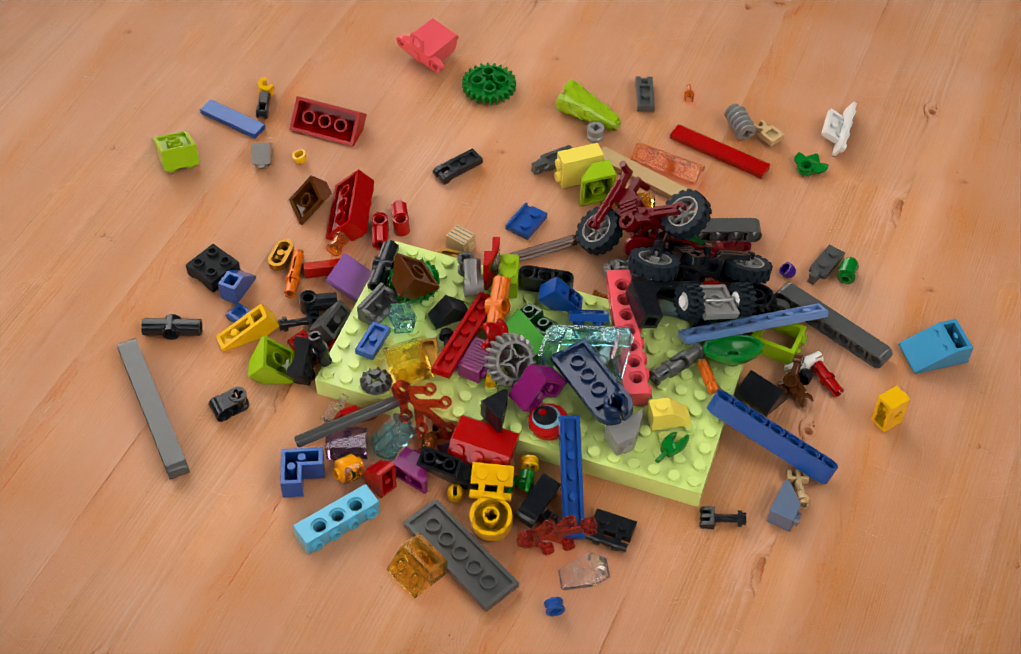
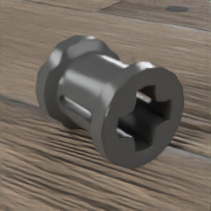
M461 252L457 256L459 263L458 273L461 276H464L463 259L474 258V255L470 252Z

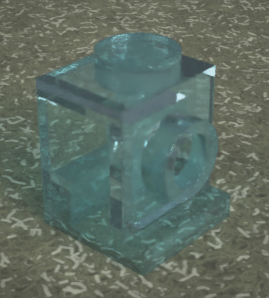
M396 303L390 305L388 318L394 326V333L413 332L417 316L410 304Z

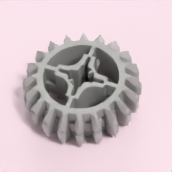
M513 332L509 334L503 333L502 337L496 336V342H490L492 347L486 348V351L489 352L488 356H484V359L488 360L484 366L489 368L486 373L492 375L491 379L497 381V384L511 387V385L513 386L518 382L526 367L537 363L533 360V357L537 354L531 352L534 346L529 344L530 340L524 338L521 334L517 335ZM513 344H515L518 347L521 354L516 353V349L513 348ZM500 366H504L508 374L507 376L501 371Z

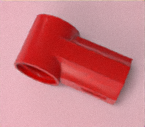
M396 200L391 204L394 233L397 236H406L410 233L407 204L402 200Z
M376 212L371 218L372 246L377 250H381L383 242L388 240V216L384 212Z

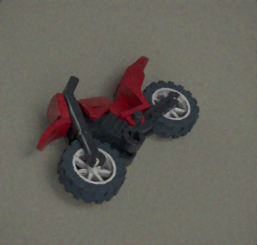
M652 229L649 237H630L624 245V253L629 256L628 269L639 277H645V280L652 279L654 281L662 280L666 282L668 280L672 281L674 278H677L678 274H682L683 281L704 282L705 277H713L715 281L765 284L769 281L773 268L772 263L768 262V259L755 255L754 252L750 251L752 246L750 242L713 241L712 246L709 244L704 246L697 245L696 242L675 239L673 236L667 239L668 232L665 229H661L659 233V229Z

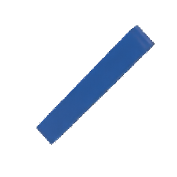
M717 390L707 405V410L712 415L821 484H827L838 469V465L834 460L723 390Z

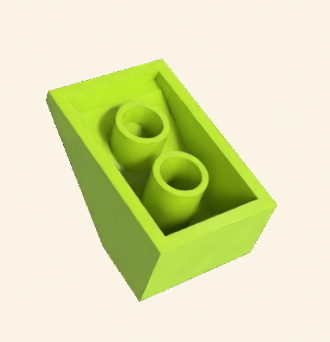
M187 130L153 137V142L164 171L176 172L179 168H193L200 164L196 143Z

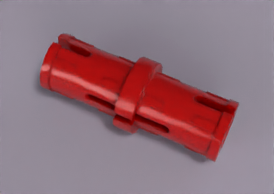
M817 361L812 365L811 368L820 378V383L827 387L834 398L844 392V389L836 381L835 375L828 371L822 361Z

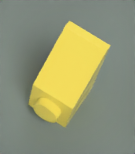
M669 397L649 400L647 417L652 431L692 424L687 406Z

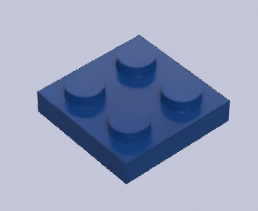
M568 309L569 321L573 322V325H585V322H592V325L601 326L604 325V322H609V313L607 310Z

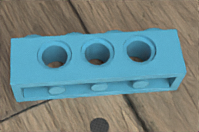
M365 484L293 525L295 537L307 554L318 551L325 544L339 539L349 530H354L368 519L375 518L380 513L379 501Z

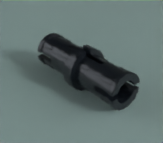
M313 331L308 336L313 346L312 351L318 357L320 365L327 367L332 363L328 353V346L323 341L321 333Z

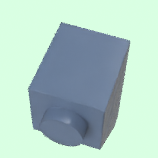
M785 480L769 510L767 522L789 532L793 525H798L802 516L799 514L801 504L790 481Z

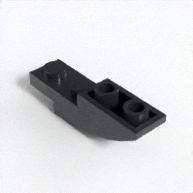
M425 445L423 446L416 463L417 466L452 484H459L462 488L469 491L470 489L478 490L479 485L471 484L472 465L464 463L463 459ZM485 485V491L496 492V486Z

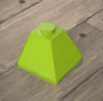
M265 335L262 336L249 360L248 377L263 385L292 384L294 379L287 376L286 372L293 362L295 351Z

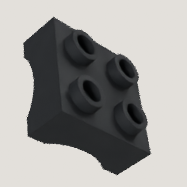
M212 244L186 264V269L189 276L198 279L214 293L218 290V283L225 273L229 270H240V266L236 259L215 244Z
M295 336V356L293 362L287 368L286 375L293 378V382L296 384L310 386V382L315 377L314 365L315 362H318V357L312 351L313 346L309 338Z

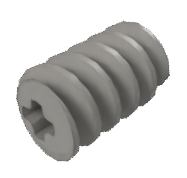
M732 104L725 110L724 116L739 140L748 139L756 133L757 128L753 121H751V117L746 112L745 107Z

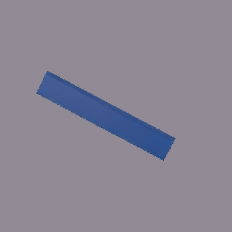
M560 415L558 423L563 539L584 540L585 517L580 416Z

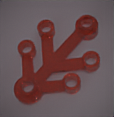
M404 380L396 381L392 386V394L399 400L400 421L408 423L413 417L412 411L408 409L409 401L414 408L416 423L414 431L416 435L424 436L428 431V426L424 423V414L439 427V436L444 440H450L455 431V425L451 422H445L430 408L446 410L452 404L451 398L443 396L441 399H418L414 394L433 396L437 390L436 385L429 382L425 386H410ZM427 387H430L433 392L428 391ZM403 414H407L409 418H405ZM418 427H422L424 432L420 431Z
M574 515L566 516L557 525H555L554 520L549 519L544 521L535 530L525 529L517 534L516 542L518 546L523 548H530L532 546L540 548L543 555H550L555 551L552 542L561 544L564 551H570L575 548L573 538L563 536L581 532L585 533L586 536H591L597 532L598 525L594 517L582 519L579 522L580 526H577Z

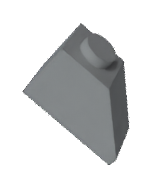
M251 143L252 165L257 164V168H267L268 164H272L273 143Z
M642 411L632 414L626 421L621 419L620 424L605 426L604 438L616 456L628 453L635 448L642 426Z

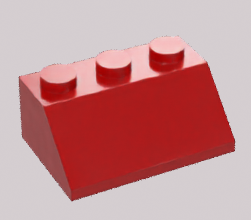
M461 415L451 437L447 454L463 459V462L469 465L477 462L511 466L520 433L505 428L500 433L489 423Z

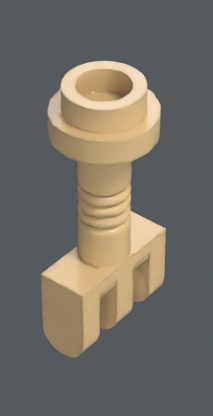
M786 470L787 480L791 484H795L797 498L801 504L800 509H807L811 500L809 495L805 494L803 484H808L809 476L803 472L802 476H800L799 470H794V476H792V471Z

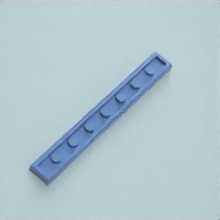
M817 303L682 329L678 331V337L687 345L828 317V310Z

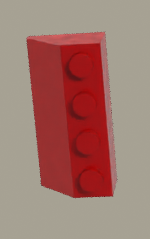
M297 96L289 130L354 146L364 129L367 113Z
M359 169L335 185L326 232V239L355 241L363 237L367 232L375 180Z

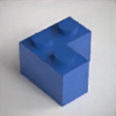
M323 447L281 449L280 485L283 498L303 497L304 479L325 478Z

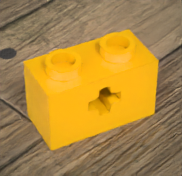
M896 385L878 396L871 420L884 433L903 421L910 402L906 392Z

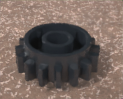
M751 284L754 287L753 291H756L754 296L757 297V301H755L757 306L754 307L755 312L752 313V316L774 312L778 300H776L777 295L773 294V290L764 284Z

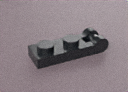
M472 148L438 165L433 169V174L439 177L440 181L446 185L451 179L482 164L483 158Z

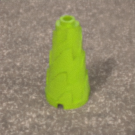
M574 79L566 83L563 87L565 91L563 94L560 92L557 98L555 109L582 121L600 122L604 125V128L611 131L617 130L622 123L620 116L609 109V106L598 100L595 95Z

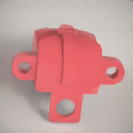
M432 18L414 33L412 32L410 36L401 34L397 37L396 41L418 63L439 73L444 69L442 60L454 52L459 36Z

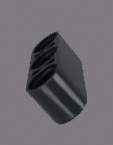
M524 265L519 269V287L526 291L539 292L540 285L558 277L573 288L574 276L571 272Z
M543 473L516 511L514 518L531 529L557 493L561 483Z

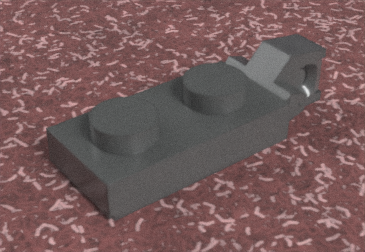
M567 145L540 155L537 161L531 163V171L536 175L543 171L548 172L556 169L555 160L557 159V152L572 149V147Z
M829 244L810 266L807 282L814 285L819 278L826 279L842 261L845 252Z

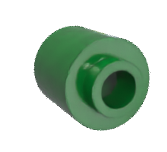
M846 257L842 260L837 273V279L845 284L853 283L859 269L858 261L853 257Z

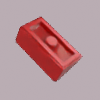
M340 259L305 262V278L329 276Z

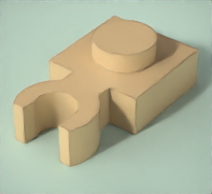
M760 120L759 126L754 124L757 128L756 133H760L759 138L771 147L784 139V133L773 125L768 127L764 120Z

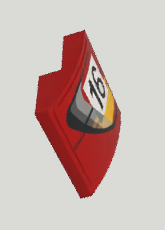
M500 237L492 238V251H484L483 282L484 290L486 291L492 286L493 278L497 276L499 271Z

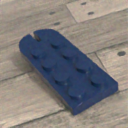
M585 338L550 355L552 363L598 422L604 425H617L621 423V417L626 421L632 415L633 400Z

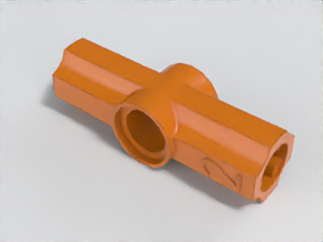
M495 276L493 278L491 296L485 301L486 323L493 322L496 324L498 318L504 321L505 315L510 312L511 305L508 299L510 278L504 276Z

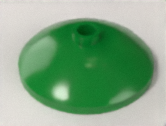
M738 334L707 340L703 344V352L707 357L718 363L738 366L757 358L763 352V343L755 337Z

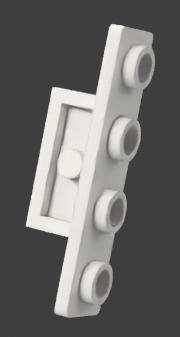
M852 102L844 110L843 116L832 108L827 112L821 135L834 143L832 152L834 157L844 152L847 147L846 142L850 136L849 131L853 125V117L856 114V102Z

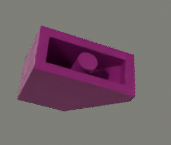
M406 446L393 461L396 477L426 494L428 492L426 471L416 465L420 452Z

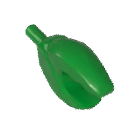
M677 432L668 434L662 441L660 447L661 454L655 461L660 463L665 456L669 458L683 451L690 436L687 434L679 442H674Z

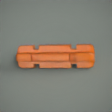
M707 359L699 360L697 366L699 371H701L700 374L704 384L707 386L706 389L709 394H715L719 386L715 382L716 379L711 367H708L710 366Z

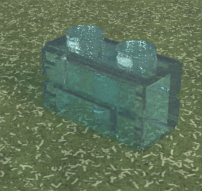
M394 413L370 438L376 456L392 459L397 456V452L402 447L409 444V440L415 435L410 417Z

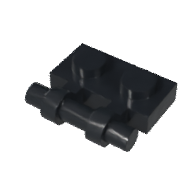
M597 508L590 525V530L596 531V533L588 531L585 539L593 541V544L596 545L603 544L609 546L614 551L626 552L628 544L621 541L630 543L637 526V521ZM605 534V535L614 537V539L608 538V537L603 536V535Z

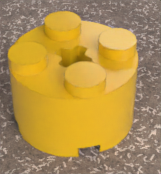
M486 494L472 504L470 521L475 535L482 540L495 542L505 539L510 533L513 526L512 509L502 496ZM491 515H494L495 518L492 521H489L488 518H490Z

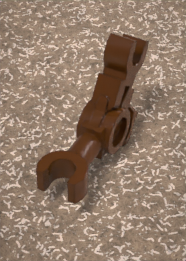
M796 352L791 372H788L784 376L783 381H779L777 384L786 395H788L786 389L790 390L793 398L798 397L799 405L805 408L802 402L804 398H809L811 402L814 400L811 394L805 393L807 390L800 382L798 373L805 357L804 354Z

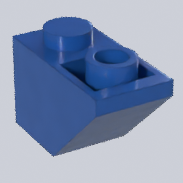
M241 270L227 271L218 283L221 299L238 304L255 281L256 276Z
M555 277L540 285L538 300L551 310L568 312V309H582L583 296L560 278Z

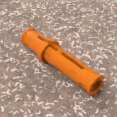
M301 249L293 250L289 273L285 278L286 287L284 294L288 298L296 296L297 286L300 284L299 276L304 257V251Z

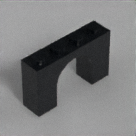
M631 280L625 295L638 328H657L664 316L657 300L664 299L675 303L673 301V297H676L674 293L680 284L702 285L701 282ZM702 315L698 319H687L690 328L708 325L713 321L704 320Z

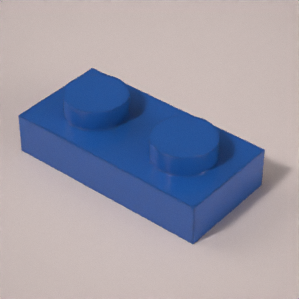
M372 321L356 346L355 354L374 360L391 333V327Z

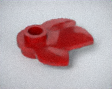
M498 318L496 324L493 322L482 324L488 339L481 344V348L486 351V348L492 347L491 341L496 342V336L502 337L503 333L509 334L508 326L502 319Z

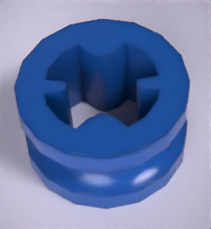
M552 597L544 602L548 616H558L565 611L561 597Z

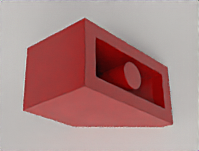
M379 460L377 463L368 466L364 471L365 483L380 498L397 487L395 464L392 461Z

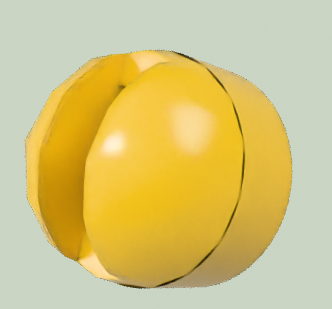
M299 149L292 154L296 164L302 165L306 163L307 154L305 150Z
M459 484L449 486L447 490L448 499L451 502L461 501L464 497L463 488ZM453 490H457V495H453Z

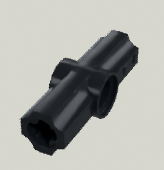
M387 240L383 242L378 257H374L372 273L367 283V287L371 291L380 283L384 285L387 283L390 269L394 267L395 255L399 251V245L395 241Z
M176 314L166 315L165 318H144L141 323L142 335H163V337L170 340L177 339L179 335L200 336L203 330L202 319H182Z

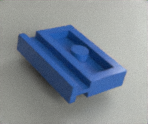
M524 203L508 221L506 230L510 229L514 234L528 240L547 219V213L534 206H528V203Z

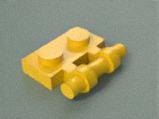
M473 462L471 484L479 485L478 490L470 489L469 498H477L478 500L486 494H496L511 502L512 493L503 492L504 487L512 488L514 466ZM485 485L496 486L497 492L485 491Z

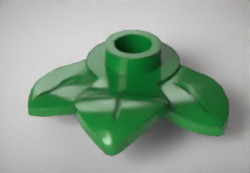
M798 152L794 157V161L797 164V172L803 176H810L813 173H824L829 167L826 163H820L817 153L805 156Z

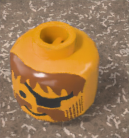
M349 454L335 461L332 473L336 480L343 484H348L362 477L364 464L360 457Z

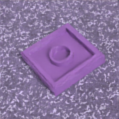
M344 253L325 282L354 302H357L372 271Z

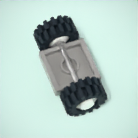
M734 282L728 285L727 288L725 284H680L674 293L676 297H673V301H675L673 305L677 308L675 312L678 313L677 316L681 319H698L701 315L704 320L749 317L755 312L754 307L757 306L755 303L757 297L754 296L756 291H753L754 287L751 286V283Z

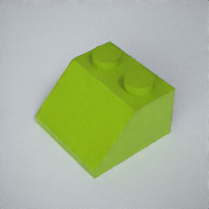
M609 159L592 163L582 177L580 206L604 201L616 181V172Z

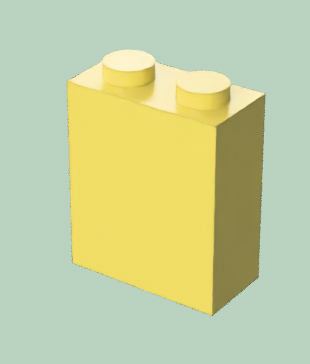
M594 143L557 152V159L555 160L557 170L554 176L562 189L581 185V179L591 164L603 161L604 154L599 144Z

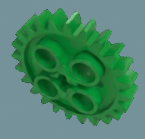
M489 62L486 66L480 63V67L474 65V69L469 68V72H465V76L462 77L463 93H466V97H470L471 101L476 99V103L482 101L483 105L486 102L489 105H492V102L498 105V101L504 103V98L509 100L510 96H513L514 91H516L515 75H512V71H508V67L502 69V65L497 67L496 63L490 66Z

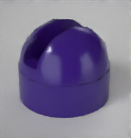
M785 262L780 267L779 273L785 278H792L796 274V268L790 262Z

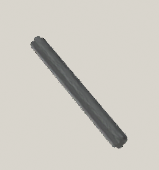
M404 391L296 435L294 437L295 443L298 447H302L410 402L409 395Z

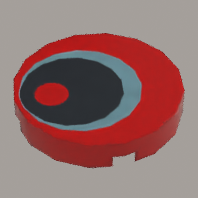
M544 403L536 406L531 411L528 427L537 438L553 441L559 437L558 417L560 415L568 416V414L558 405Z

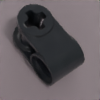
M234 387L221 395L213 397L209 401L208 406L217 421L223 422L247 410L249 401L246 398L247 393L244 388Z

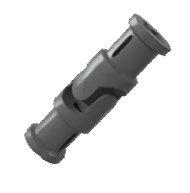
M696 342L686 351L682 350L671 357L669 361L662 362L658 368L649 370L651 382L659 386L663 380L668 377L672 378L678 372L692 366L694 361L705 358L703 347Z

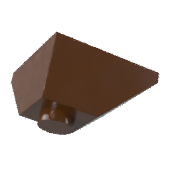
M310 175L289 199L301 225L331 196L332 192L326 181Z
M400 253L395 255L392 284L396 289L395 292L400 297L414 300L440 288L423 261Z

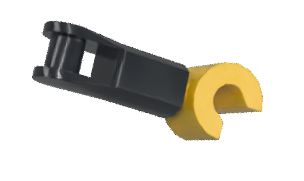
M263 77L258 81L259 100L256 118L260 116L268 119L270 98L275 92L274 84L267 85V77Z

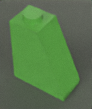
M517 309L506 323L509 333L521 334L524 338L530 340L529 344L534 346L531 352L537 354L533 357V360L537 362L535 363L536 365H539L549 355L548 341L526 315ZM513 344V348H515L516 351L520 352L518 347L515 344Z

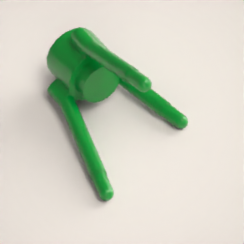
M521 469L518 476H513L512 488H508L505 493H511L517 484L519 489L529 494L534 487V472L530 469Z

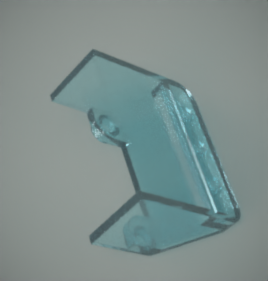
M553 325L546 330L538 353L541 365L553 367L554 364L551 361L550 355L558 352L560 345H572L585 338L593 346H614L610 360L618 379H622L634 338L629 327Z

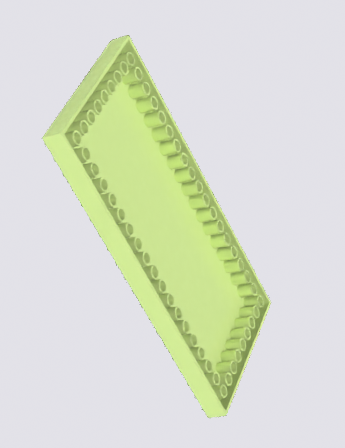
M395 241L399 245L398 253L418 260L423 258L424 262L430 261L431 265H435L440 278L438 292H435L434 297H429L428 301L423 299L421 303L415 301L412 304L411 301H408L405 304L404 299L399 301V304L380 323L391 327V333L374 360L355 354L356 346L370 326L358 319L357 306L372 292L366 284L329 353L332 363L327 367H321L315 379L317 394L365 408L405 391L409 395L410 402L383 414L410 422L421 415L424 417L428 416L432 425L438 424L442 431L452 434L461 415L488 423L481 416V400L503 389H508L509 395L513 386L506 387L496 382L494 388H486L484 382L486 378H482L480 383L477 384L472 380L470 381L465 377L459 376L458 368H456L450 379L435 374L422 375L417 340L437 338L440 354L444 348V342L439 339L440 330L450 328L454 332L461 321L435 329L428 317V313L445 295L464 301L468 309L477 296L464 297L463 279L465 278L458 273L459 263L456 257ZM481 265V278H483V265ZM518 279L517 298H508L511 307L510 312L505 315L504 322L507 323L517 309L520 310L528 303H531L542 309L545 317L558 323L559 329L546 339L548 341L549 355L539 365L553 367L561 375L552 363L550 355L584 338L586 339L589 333H592L591 339L593 338V333L599 337L596 346L597 351L600 350L604 339L614 341L608 299L576 291L583 296L582 310H607L609 322H604V325L601 326L592 325V322H585V325H573V322L569 321L568 312L549 309L538 300L539 292L521 289ZM387 280V283H386L385 286L389 288V283H388V280ZM492 286L487 291L484 290V293L491 295ZM664 315L657 328H642V333H640V337H644V349L642 350L647 355L645 369H656L661 366L662 362L669 361L671 357L680 351H686L692 347V344L686 345L678 337L679 330L690 328L688 321ZM482 326L476 337L487 340L488 337L484 334ZM706 341L697 342V343H699V344L703 347V344H704ZM614 347L610 354V361L606 366L620 382ZM705 355L703 359H707L710 366L708 367L712 369L716 379L715 382L719 386L718 390H723L734 397L744 364L728 366L718 363ZM703 359L694 361L692 366L678 372L674 377H668L663 380L659 386L654 385L650 378L647 381L648 385L652 386V397L648 398V403L649 400L669 397L687 406L692 424L652 431L647 417L648 405L633 406L632 414L639 411L643 412L642 426L635 448L628 453H622L617 456L604 438L606 425L601 424L594 418L568 382L556 398L545 397L541 404H555L562 407L568 416H580L582 473L699 507L725 426V422L707 410V405L714 394L708 393L707 386H705L700 374L701 371H699L697 366L698 361ZM500 366L501 371L507 375L504 366ZM377 367L381 370L386 369L392 378V385L387 392L381 395H370L362 390L360 378L363 372H367L369 368L372 370ZM377 378V379H372V382H373V383H374L375 381L380 382L379 378ZM508 396L503 428L520 433L514 453L535 455L538 457V460L560 466L559 437L556 440L547 441L534 436L528 427L529 414L531 412L523 411ZM677 432L674 442H679L687 434L690 436L683 451L669 458L665 456L660 463L655 461L661 454L660 447L662 441L668 434Z

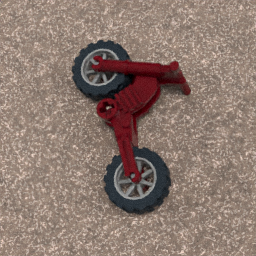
M621 161L619 163L623 171L621 176L615 181L606 198L601 202V206L593 208L594 210L592 211L589 210L586 213L587 215L581 218L575 234L579 245L592 255L593 253L596 256L606 254V251L614 249L613 247L617 246L618 240L623 236L622 230L629 233L631 237H647L648 230L665 229L675 239H692L693 236H698L701 233L700 231L707 227V222H710V214H712L711 204L699 191L687 189V191L681 190L678 194L672 195V198L666 201V205L647 208L641 197L636 193L639 188L649 191L650 185L642 181L640 177H635L629 187L625 188L633 174V170L628 167L625 161ZM613 203L617 206L615 211L612 209Z

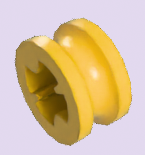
M524 455L521 457V469H530L533 472L538 471L537 456Z

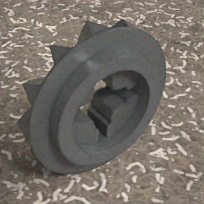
M379 367L373 370L369 368L367 372H363L360 378L362 390L370 395H381L387 392L392 385L391 374L387 373L386 369L381 370ZM377 378H379L380 382H378V381H375L374 383L372 382V379H377Z

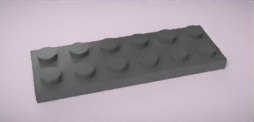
M437 499L403 522L408 532L485 612L519 587V582Z

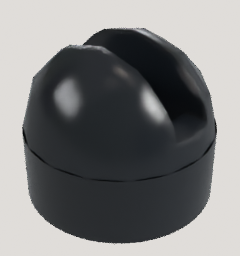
M808 368L799 370L800 382L803 385H808L813 378L811 370Z

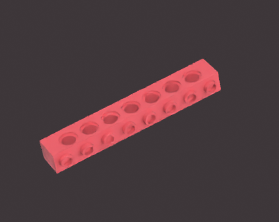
M629 269L607 270L606 287L620 383L631 396L633 406L648 405V398L652 397V386L648 385L647 382L649 381V369H645L647 355L642 350L644 349V337H640L642 328H638L625 295L631 280L635 279L631 277Z

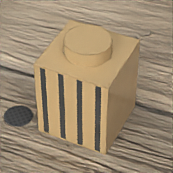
M456 225L446 235V248L462 252H472L475 248V234L459 225Z

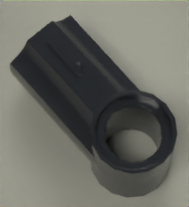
M305 290L300 294V310L305 315L306 311L329 309L337 302L336 292L316 294L312 290Z

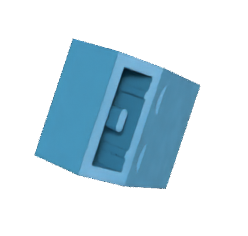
M957 319L939 322L898 344L914 374L967 363L973 351V346Z

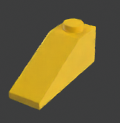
M261 303L218 334L216 338L221 350L227 351L261 339L262 336L269 335L280 325L274 312Z

